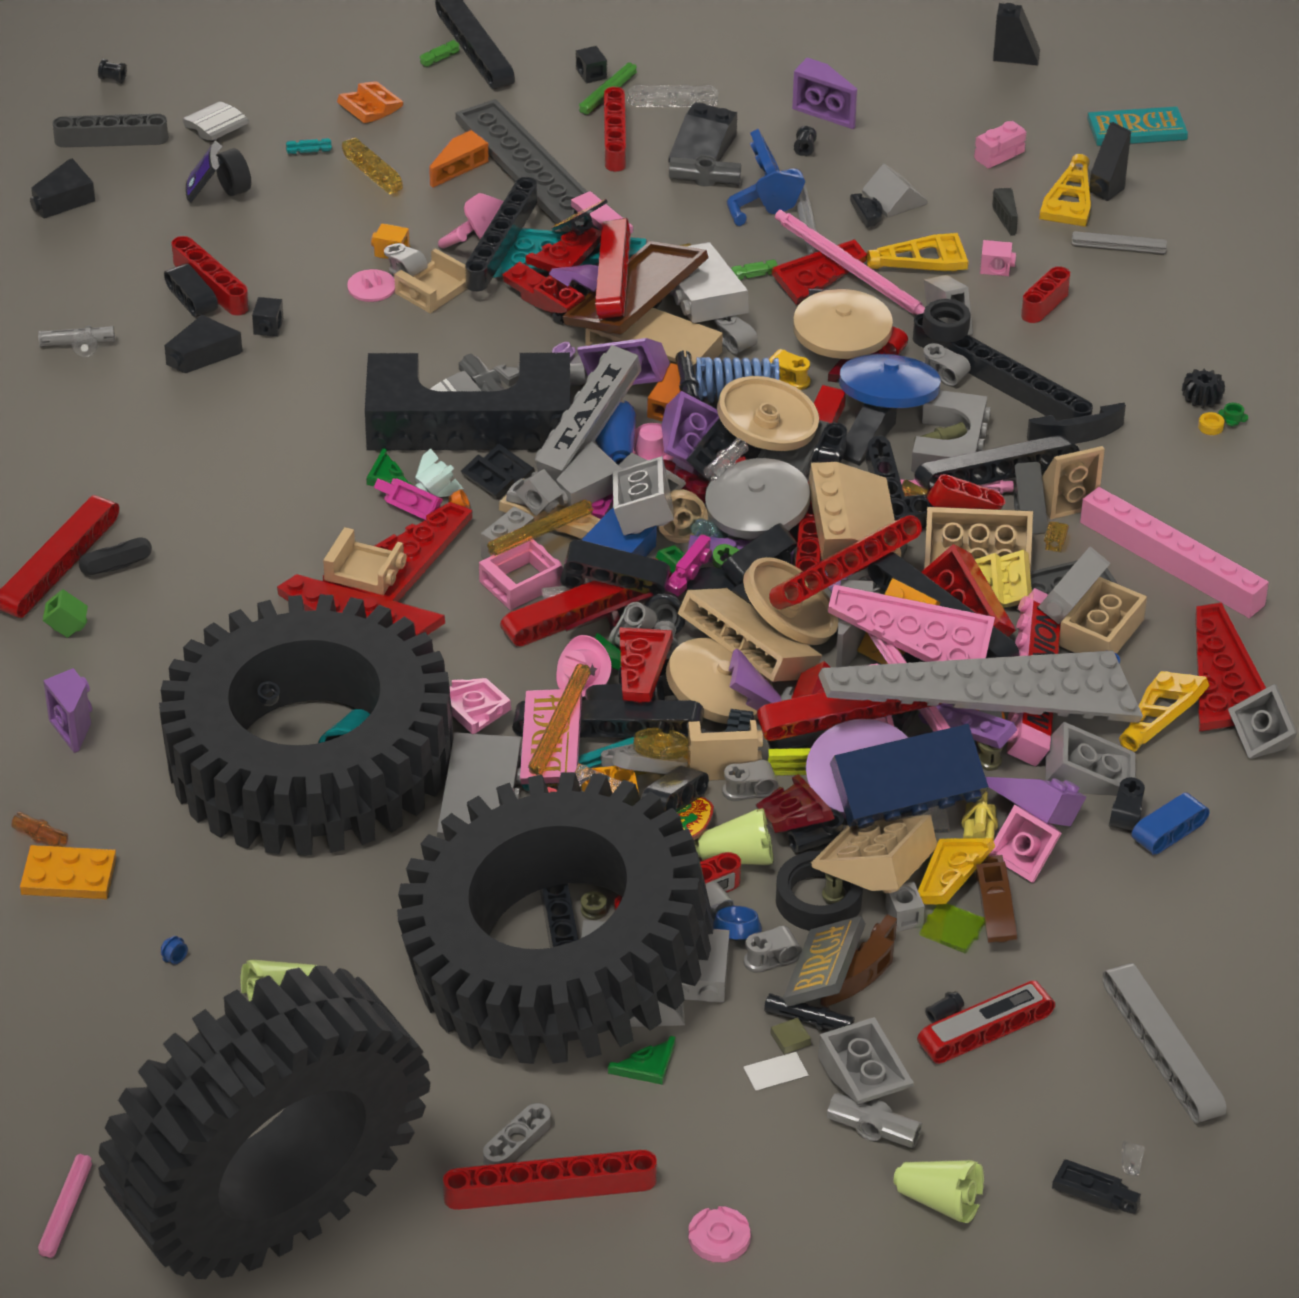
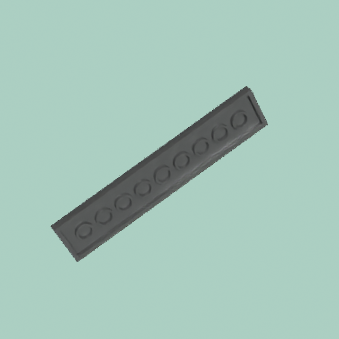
M496 99L455 112L456 121L467 132L472 130L488 142V154L515 182L521 177H532L537 181V204L556 224L579 213L571 207V199L585 194L587 191ZM582 217L575 221L576 226H581L586 220ZM568 225L561 228L564 232L572 231Z

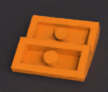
M377 81L359 83L357 92L339 94L337 103L363 123L376 121L388 116L401 108L404 103Z

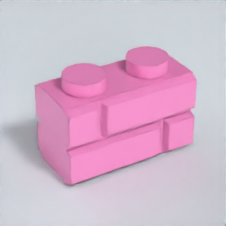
M1007 121L995 129L987 130L986 133L976 137L974 158L986 168H991L1024 153L1025 129L1014 121Z

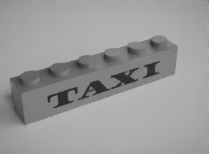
M611 345L607 353L601 356L599 365L594 372L589 374L583 389L576 393L573 404L569 410L563 413L557 428L550 432L548 441L543 449L538 450L535 456L538 472L545 469L550 477L556 481L588 443L596 440L641 372L639 356L637 354Z

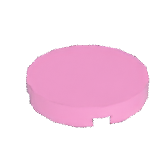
M718 1206V1209H703L693 1217L689 1224V1244L692 1250L705 1260L711 1262L735 1260L746 1252L750 1244L749 1223L740 1212L728 1207Z

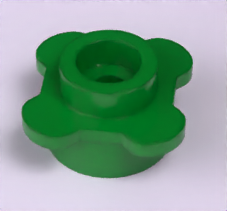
M1228 403L1224 409L1218 412L1229 426H1235L1240 422L1248 421V415L1244 414V407L1239 403Z

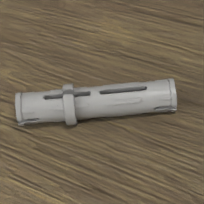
M90 325L80 329L39 331V345L43 347L115 342L114 326L92 328Z

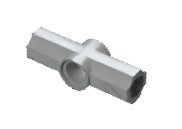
M837 1093L833 1095L827 1111V1118L856 1128L863 1138L870 1141H877L882 1137L907 1147L915 1148L922 1130L921 1122L893 1113L890 1106L880 1100H871L868 1104H857L850 1097Z

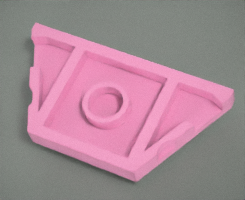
M487 678L452 680V686H449L452 716L471 734L479 732L511 710L510 699Z

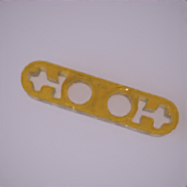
M352 137L342 142V150L346 158L388 194L402 190L403 183L400 175L360 140Z

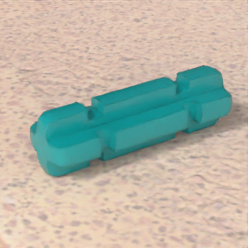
M329 138L321 139V141L310 139L299 140V142H296V140L286 142V151L289 154L297 153V151L307 153L319 152V150H332V142Z

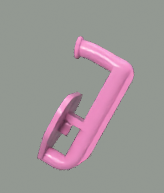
M483 193L476 194L467 200L464 205V212L468 221L442 237L438 241V246L440 248H447L456 243L465 242L467 234L473 230L481 239L504 201Z

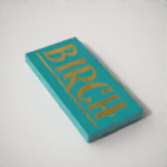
M1178 106L1088 112L1087 116L1096 145L1098 146L1102 145L1111 122L1131 131L1130 144L1187 140L1188 131Z

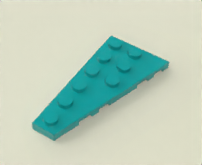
M522 228L493 278L503 277L502 274L519 261L538 273L549 272L526 264V255L531 252L534 254L542 251V246L548 243L553 245L559 242L561 236L568 232ZM630 238L629 258L647 244V239ZM601 243L580 265H594L596 262H599Z

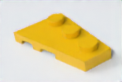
M993 838L939 839L918 889L923 903L933 905L946 904L977 869L976 864H981L996 847Z

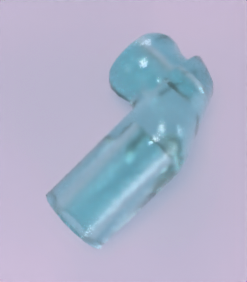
M703 518L695 520V523L691 525V531L695 536H700L704 533L711 537L727 538L729 535L716 527L713 522Z

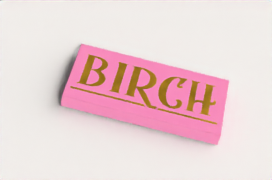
M581 688L526 691L520 771L521 784H529L528 777L543 775L545 783H559L561 772H575L578 777L582 704Z

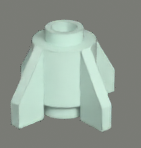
M429 449L422 455L415 476V487L437 497H447L460 489H464L456 479L450 482V479L453 477L452 470L454 469L452 465L447 466L442 461H439L437 464L434 463L439 458L432 449Z

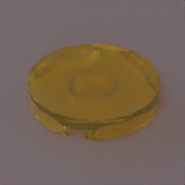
M647 728L638 731L633 740V749L637 753L654 759H678L684 757L688 753L689 748L688 739L683 734L674 730H669V734L662 733L660 728Z

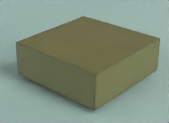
M798 1018L771 1027V1035L783 1054L811 1045V1037Z

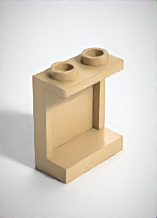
M438 249L431 251V262L424 271L415 276H411L402 270L394 274L395 294L430 314L467 289L465 264Z
M344 527L323 560L324 579L384 595L389 585L392 586L394 584L399 569H403L407 556L404 553L403 543L397 542L391 551L355 542L354 529Z
M750 720V731L701 733L700 721L688 722V768L707 773L709 781L726 780L724 770L730 764L762 760L761 750H758V747H763L762 730H757L756 720Z

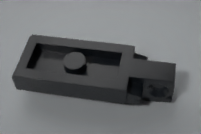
M1067 1159L1063 1161L1052 1182V1188L1108 1209H1120L1121 1211L1135 1214L1140 1206L1141 1193L1129 1190V1187L1122 1183V1179Z

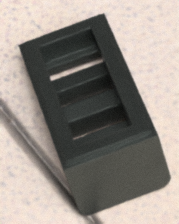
M995 188L993 190V209L1010 236H1013L1017 232L1018 219L1013 189Z

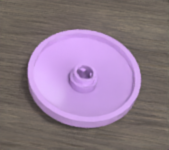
M855 719L835 725L824 732L810 749L806 762L807 782L832 810L839 811L846 819L830 766L834 755L908 737L896 727L872 719Z

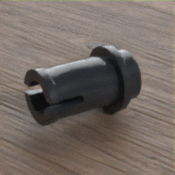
M956 991L947 992L944 998L925 1008L926 1016L931 1023H935L952 1013L962 1011L964 1000Z

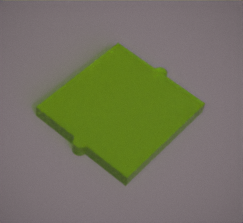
M947 903L938 904L932 914L927 915V921L920 930L919 935L966 954L973 941L979 939V932L985 925L984 919L981 916Z

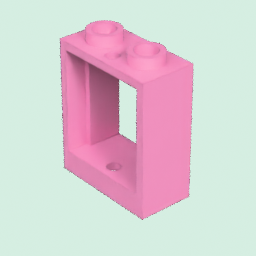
M529 537L480 561L479 582L511 611L561 586L560 578L563 567L558 559L553 558L542 545H539ZM528 563L540 572L518 584L514 583L506 575Z

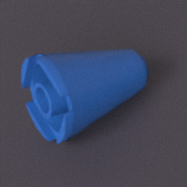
M625 400V403H619L595 440L598 447L617 465L631 452L633 453L636 413L634 407Z

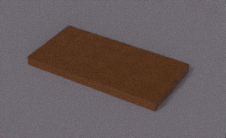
M649 241L629 258L624 316L599 320L596 311L595 289V291H591L585 296L584 300L562 316L565 325L622 335L709 258L707 250Z

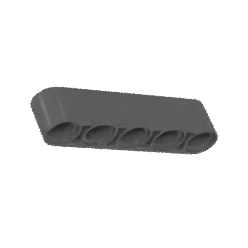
M162 114L61 116L55 118L52 122L54 142L57 146L64 148L160 145L166 143L169 139L167 118Z

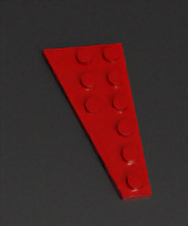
M448 502L426 515V520L417 525L412 523L405 527V532L399 536L393 534L374 545L375 547L392 551L397 542L403 543L404 553L407 556L404 568L399 569L394 584L392 586L389 585L384 595L330 582L324 579V575L323 581L399 602L473 518V512L469 508Z
M299 574L294 575L277 586L278 595L287 601L288 596L302 595L305 611H316L319 595L323 594L334 596L336 612L340 613L344 610L350 597L364 600L366 618L378 605L391 609L393 624L404 616L414 622L416 636L424 632L429 635L445 624V615Z
M1222 602L1196 606L1197 676L1207 677L1209 687L1198 699L1199 732L1235 726L1228 709L1266 689V686Z

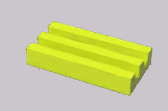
M811 748L768 749V761L773 768L774 774L806 775V762Z

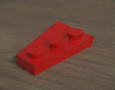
M591 228L580 236L576 235L574 231H570L562 235L559 242L553 245L548 243L542 246V251L534 254L531 252L526 255V264L549 272L552 268L580 266L601 243L602 231Z

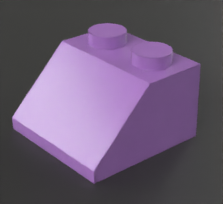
M72 668L43 681L49 721L75 753L79 751L91 725L90 712H92V706L87 696L90 688L86 678L80 677L75 669Z

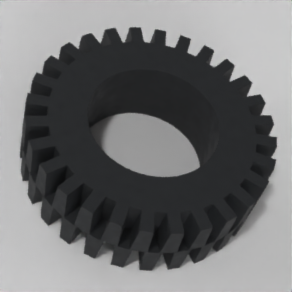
M320 594L316 611H305L302 595L288 596L289 613L278 615L271 600L257 603V621L252 622L239 609L229 614L230 633L214 622L204 628L205 644L191 639L183 647L184 661L173 659L168 668L170 680H163L162 702L159 703L169 776L171 784L174 783L178 800L181 804L188 802L190 816L198 823L208 818L210 832L221 838L233 828L236 845L249 848L261 832L265 852L280 854L286 837H294L297 854L312 855L313 837L325 835L330 853L345 850L344 831L348 830L354 831L362 845L375 841L376 819L391 833L403 826L402 809L417 816L425 809V794L436 796L442 788L441 774L447 775L454 736L448 672H445L444 658L441 652L433 651L432 639L426 632L416 636L414 622L405 616L393 624L391 609L378 605L366 618L364 600L350 597L344 610L340 613L336 612L333 595ZM266 681L274 682L280 688L279 699L272 706L263 705L257 697L258 686ZM301 701H334L365 710L370 714L363 723L347 734L326 742L309 745L274 743L261 739L247 731L255 721L270 711Z
M561 772L557 792H549L543 775L528 777L530 796L524 798H516L510 782L496 787L500 806L492 810L480 796H477L467 802L471 823L467 824L453 813H450L441 821L445 840L428 834L420 844L424 860L411 858L406 867L409 883H400L398 896L402 909H397V916L402 932L401 936L424 1003L430 1013L435 1011L439 1025L447 1033L456 1028L460 1041L464 1045L473 1049L482 1039L488 1056L502 1059L512 1043L519 1063L534 1064L540 1043H545L552 1063L568 1062V1041L580 1039L586 1057L591 1058L601 1055L598 1034L608 1030L619 1047H622L634 1041L630 1019L635 1017L649 1031L661 1024L658 1001L676 1010L685 1001L682 983L696 986L701 977L699 960H708L711 946L708 935L713 934L711 906L698 852H696L694 840L689 829H683L681 818L673 808L665 812L661 798L651 791L640 799L636 784L623 780L612 793L607 775L593 773L585 792H582L575 772ZM583 883L604 887L623 897L612 916L599 928L585 937L565 945L543 949H527L504 944L490 936L496 922L512 905L542 888L560 884Z
M314 966L309 976H307L300 967L286 970L280 986L268 975L255 981L251 1001H248L238 989L223 997L225 1015L216 1020L204 1009L194 1016L192 1020L199 1033L188 1042L176 1033L171 1035L163 1043L171 1058L165 1064L148 1059L138 1070L147 1087L125 1088L118 1099L126 1113L109 1116L105 1130L112 1139L100 1143L99 1156L105 1164L98 1167L99 1176L106 1184L104 1189L156 1258L165 1268L169 1266L175 1274L184 1277L189 1271L195 1279H207L214 1270L220 1278L230 1277L234 1275L240 1262L248 1271L262 1267L269 1247L278 1257L293 1250V1236L299 1232L308 1240L320 1235L322 1230L319 1219L329 1212L338 1221L346 1216L351 1210L344 1202V1199L353 1191L366 1197L377 1186L369 1176V1173L373 1169L390 1171L398 1160L390 1147L409 1144L415 1131L408 1122L421 1118L425 1111L426 1105L419 1097L430 1092L431 1082L424 1075L430 1071L429 1063L422 1055L424 1051L376 994L360 977L354 978L348 970L338 968L333 974L327 966ZM281 1110H283V1111H282L273 1121H271L267 1126H265V1127H264L263 1129H261L259 1132H257L256 1134H254L253 1136H251V1135H252L261 1125H263L267 1120H269V1119H270L271 1117H273L275 1114H277L278 1112H280Z

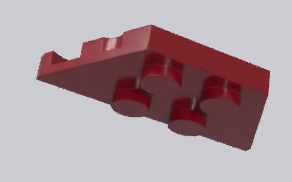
M799 774L792 777L794 784L784 791L783 787H779L770 796L756 804L757 809L764 808L768 825L775 833L835 819L831 808Z

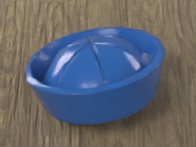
M724 907L718 910L713 921V929L730 930L729 939L744 940L750 935L761 933L762 931L757 912L748 907Z

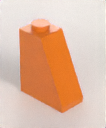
M671 363L663 380L657 383L648 396L647 418L663 421L666 405L680 392V376L677 364Z

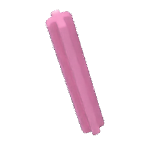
M78 1154L74 1159L38 1246L39 1254L43 1257L52 1258L56 1254L92 1166V1159L88 1155Z

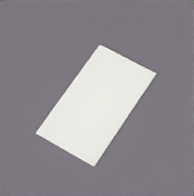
M796 1052L743 1067L755 1091L808 1076Z

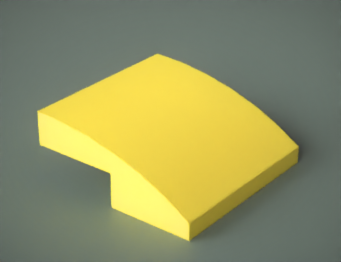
M1025 550L1001 557L994 553L975 559L1003 608L1019 605L1021 599L1032 592L1029 553Z

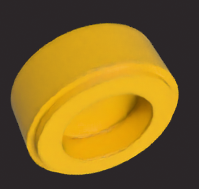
M1214 412L1204 413L1199 417L1198 428L1207 435L1220 434L1224 428V418Z

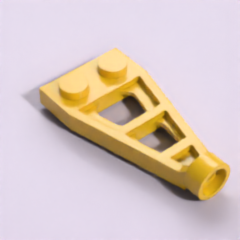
M1076 154L1072 157L1069 167L1044 197L1039 219L1086 227L1091 209L1087 171L1090 161L1087 156ZM1080 163L1083 167H1078L1075 164ZM1068 181L1081 183V187L1066 184ZM1061 195L1078 197L1079 202L1059 200Z
M958 233L935 234L880 247L876 250H867V266L871 269H879L883 266L937 271L968 269V259ZM930 247L936 248L939 258H923L920 256L919 250ZM911 251L913 258L897 257L896 254Z
M1161 671L1147 687L1139 704L1143 715L1139 723H1130L1129 727L1119 737L1120 744L1131 751H1137L1142 744L1148 742L1200 698L1209 687L1207 677ZM1159 697L1177 700L1169 707L1155 705ZM1146 716L1158 717L1152 723L1143 722Z

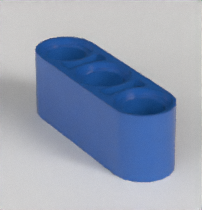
M1188 792L1182 793L1140 820L1132 831V838L1153 855L1159 854L1202 826L1207 820L1210 810Z

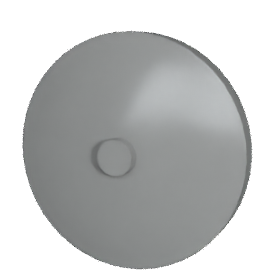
M768 458L744 460L726 467L712 479L706 491V509L710 520L720 530L732 536L756 539L778 523H782L788 531L804 518L810 506L809 484L803 473L786 462Z

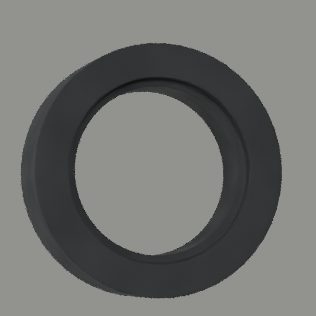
M822 851L804 852L790 858L782 865L777 874L776 905L778 911L789 923L808 931L857 917L862 907L863 887L843 880V887L847 894L841 901L834 904L812 905L801 901L794 895L792 888L799 881L811 877L825 878V872L813 868L811 863Z

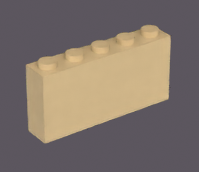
M651 308L622 335L586 328L587 346L593 343L597 345L648 338L662 343L670 364H677L676 354L684 350L686 357V351H688L692 356L695 375L696 357H710L713 361L715 357L722 353V332L692 323L689 320L655 308Z
M727 588L687 590L678 611V615L733 653L736 648L739 649L758 672L772 682L799 680L800 674L819 664L822 654L809 645L795 641L776 630L752 605Z

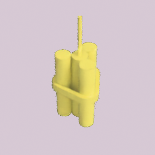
M987 791L976 803L970 802L966 804L965 815L961 822L964 828L963 838H993L994 840L995 831L998 828V820L996 818V806L994 804H987Z

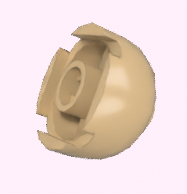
M684 489L673 490L670 493L673 503L674 520L664 526L657 527L667 540L675 543H687L690 540V535H700L704 531L708 523V511L703 501L693 492Z

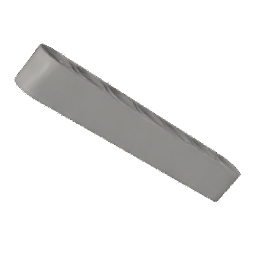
M1128 963L1104 971L1102 979L1107 993L1191 1120L1197 1124L1225 1115L1226 1102L1222 1093L1138 968L1133 963Z

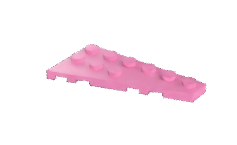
M834 585L828 606V613L925 662L986 658L995 617L839 585Z

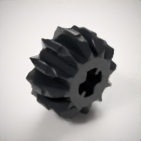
M1194 369L1192 373H1187L1184 378L1182 395L1185 397V401L1192 402L1193 406L1200 405L1202 408L1204 406L1213 408L1214 404H1219L1223 398L1225 381L1222 380V375L1215 374L1214 370L1206 371L1203 369L1199 371Z

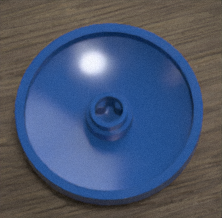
M871 354L853 358L841 367L839 377L840 387L852 398L863 403L887 408H909L926 404L938 396L941 382L938 372L928 364L910 357L893 354Z

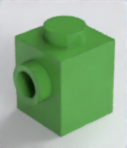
M62 589L45 603L43 622L68 638L76 631H81L86 625L88 606Z

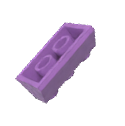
M648 338L582 346L577 349L588 376L591 372L595 371L601 356L607 353L611 345L637 354L639 356L641 372L632 385L662 381L670 364L662 343Z

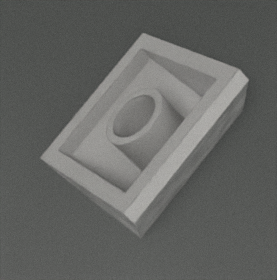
M884 163L862 189V193L867 198L873 200L874 197L881 203L883 214L887 218L927 204V199L902 175Z
M1276 684L1228 709L1250 759L1287 749L1298 734Z

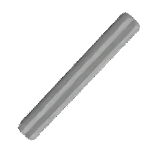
M1074 231L1072 234V245L1161 254H1164L1167 248V241L1165 239Z

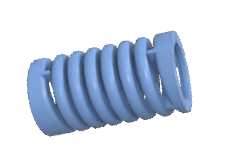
M696 357L695 378L699 382L698 395L702 402L707 397L708 401L713 403L716 398V390L717 400H719L723 388L738 378L763 376L779 380L778 358L773 359L772 363H770L768 358H764L760 364L758 358H753L750 362L749 358H743L740 361L738 357H735L731 361L730 358L725 357L721 361L719 357H715L712 361L710 357Z

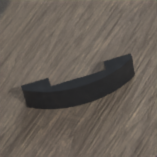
M1123 402L1100 406L1099 414L1056 421L1053 415L1029 419L1027 440L1032 441L1061 435L1072 443L1077 444L1104 437L1123 426L1126 405Z
M718 418L690 452L686 461L705 478L737 437L728 431L720 418Z

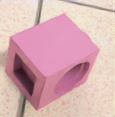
M983 240L980 274L1009 276L1010 267H1015L1016 253L1011 252L1012 243Z

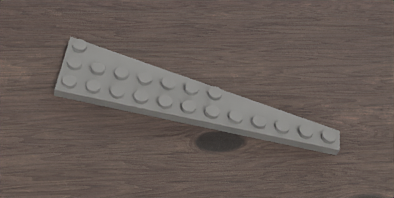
M1114 651L822 668L818 674L828 698L885 702L887 699H897L902 704H912L913 701L927 702V706H938L939 703L952 704L953 708L1013 713L1026 712L1041 715L1043 712H1055L1057 716L1068 717L1069 714H1081L1082 718L1093 719L1094 716H1106L1107 720L1137 723L1143 717Z

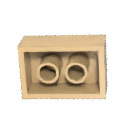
M1099 577L1062 620L1059 646L1074 653L1114 651L1117 654L1144 621L1147 596Z

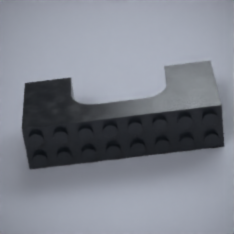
M570 352L520 353L518 381L510 388L500 391L431 390L420 383L418 353H368L365 394L367 450H492L498 444L507 450H539L543 447L550 432L556 429L561 422L563 413L570 408Z

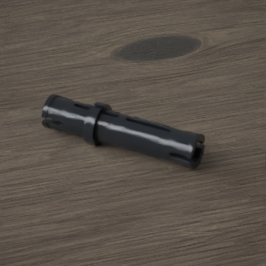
M684 350L676 354L680 376L679 390L700 400L698 395L699 382L695 378L691 353L686 351L685 357Z
M769 993L765 1001V1012L782 1015L791 1019L798 1018L799 1021L815 1025L820 1030L825 1028L835 1030L855 1022L853 1016L830 1011V1008L826 1006L820 1008L806 1003L787 1006L783 997Z

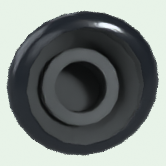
M657 594L644 603L645 606L655 611L657 615L656 623L660 621L674 623L676 626L675 634L684 627L686 620L678 615L682 603L676 597L669 594Z

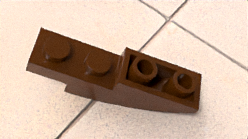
M1003 855L987 856L981 864H976L977 869L975 872L988 943L1017 940L1006 863L1003 860Z
M887 914L880 924L876 923L868 941L862 942L858 950L855 951L840 993L822 997L820 1005L827 1007L852 997L873 983L893 962L897 918Z

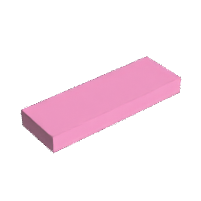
M589 191L571 199V207L580 212L602 200ZM607 204L590 213L593 225L600 231H602L603 221L622 218ZM629 223L631 234L633 233V226Z

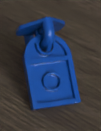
M759 129L750 132L753 139L750 145L756 155L755 158L760 168H763L765 176L760 178L756 184L732 195L727 200L730 214L734 223L738 226L743 225L747 220L746 214L741 212L739 207L760 198L766 210L771 214H776L779 210H789L796 205L805 184L804 176L800 170L795 168L779 170L777 162Z

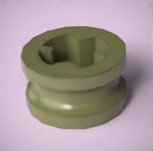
M596 891L584 894L581 897V914L589 920H598L604 917L607 910L606 897Z

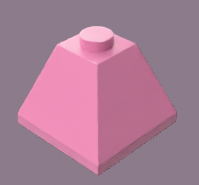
M1014 805L994 840L996 847L988 856L1003 855L1006 867L1034 883L1062 833L1052 824H1048L1022 807Z

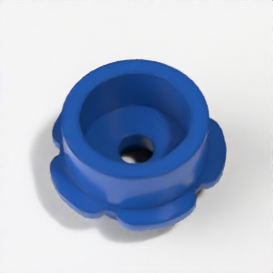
M178 936L166 939L161 946L162 959L166 963L170 961L173 964H178L184 960L188 953L187 944Z

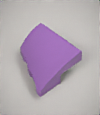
M580 265L552 268L549 275L567 286L573 280L589 291H595L599 266Z
M736 648L732 653L728 670L732 672L729 687L748 697L746 705L755 710L766 704L781 701V696L758 672L746 656Z

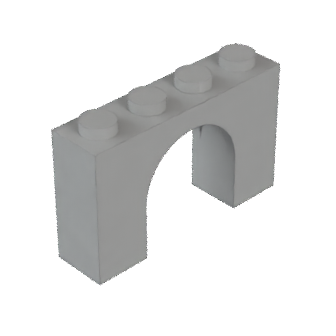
M940 390L934 400L924 404L922 424L949 427L958 422H963L967 433L960 438L952 440L916 436L912 452L911 472H915L923 463L983 451L984 439L981 438H986L988 423L984 422H989L991 407H986L987 396Z

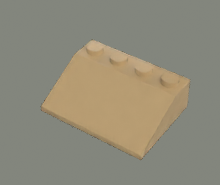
M839 462L811 463L809 489L822 560L895 521L887 479L885 477ZM900 547L892 551L901 557Z
M927 507L924 569L952 544H955L970 552L974 559L994 553L1001 557L1025 550L1029 553L1031 575L1033 511Z
M931 815L901 817L891 822H885V819L874 821L875 824L866 828H858V825L847 826L811 862L812 867L870 891L896 892L919 869L920 865L929 858L937 846Z

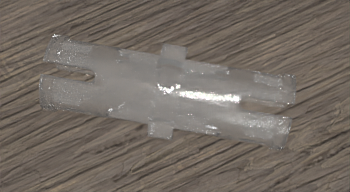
M737 438L727 449L719 451L716 459L704 468L705 476L708 479L711 477V481H716L728 468L732 469L736 461L748 451L747 443L743 441L738 445L742 439Z

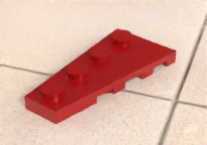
M855 239L837 245L862 263L866 262L867 253ZM820 251L775 266L772 269L773 277L796 305L809 297V288L823 289L850 272Z
M619 627L623 700L650 702L673 641L672 630Z

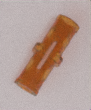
M21 811L17 812V816L15 815L12 819V828L32 836V840L37 842L41 840L55 847H63L68 841V833L48 825V822L43 819H34Z

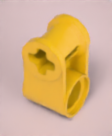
M783 349L777 350L769 358L770 363L775 358L779 359V380L799 390L809 387L810 377L808 376V370L810 368V361L807 358L797 356Z

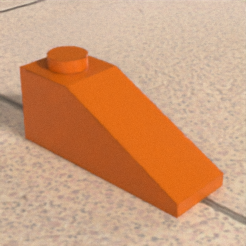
M472 130L453 138L429 166L430 186L434 188L489 162L488 142Z

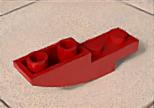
M520 261L502 274L503 281L518 290L521 294V299L549 312H568L585 299L582 293L569 285L563 284L552 276L546 278Z

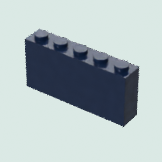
M969 724L834 755L830 762L849 827L858 825V828H866L875 824L874 821L885 819V822H891L900 819L902 814L910 812L913 816L926 813L928 808L938 806L939 809H945L955 805V802L965 800L966 803L974 802L981 799L988 789L987 780Z

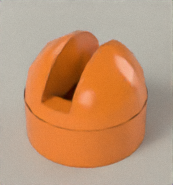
M462 489L450 495L448 502L470 508L469 499Z

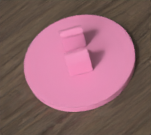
M369 269L352 275L348 280L347 287L352 297L365 302H376L387 299L395 292L394 277L385 271Z

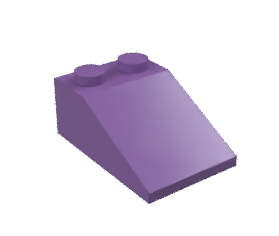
M806 58L794 70L792 109L851 129L855 128L857 88L828 64Z
M680 391L665 408L661 425L664 452L692 466L686 461V458L718 420L717 409Z
M986 777L988 787L1048 824L1071 826L1086 799V796L1078 792L1080 787L1067 780L1061 782L1055 778L1052 781L1040 779Z

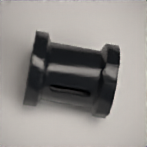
M108 59L101 60L98 66L99 79L110 78L116 80L117 83H123L126 78L127 65L125 63L115 64L109 62Z
M802 126L797 130V140L794 142L796 154L809 156L813 153L814 142L817 137L814 128Z

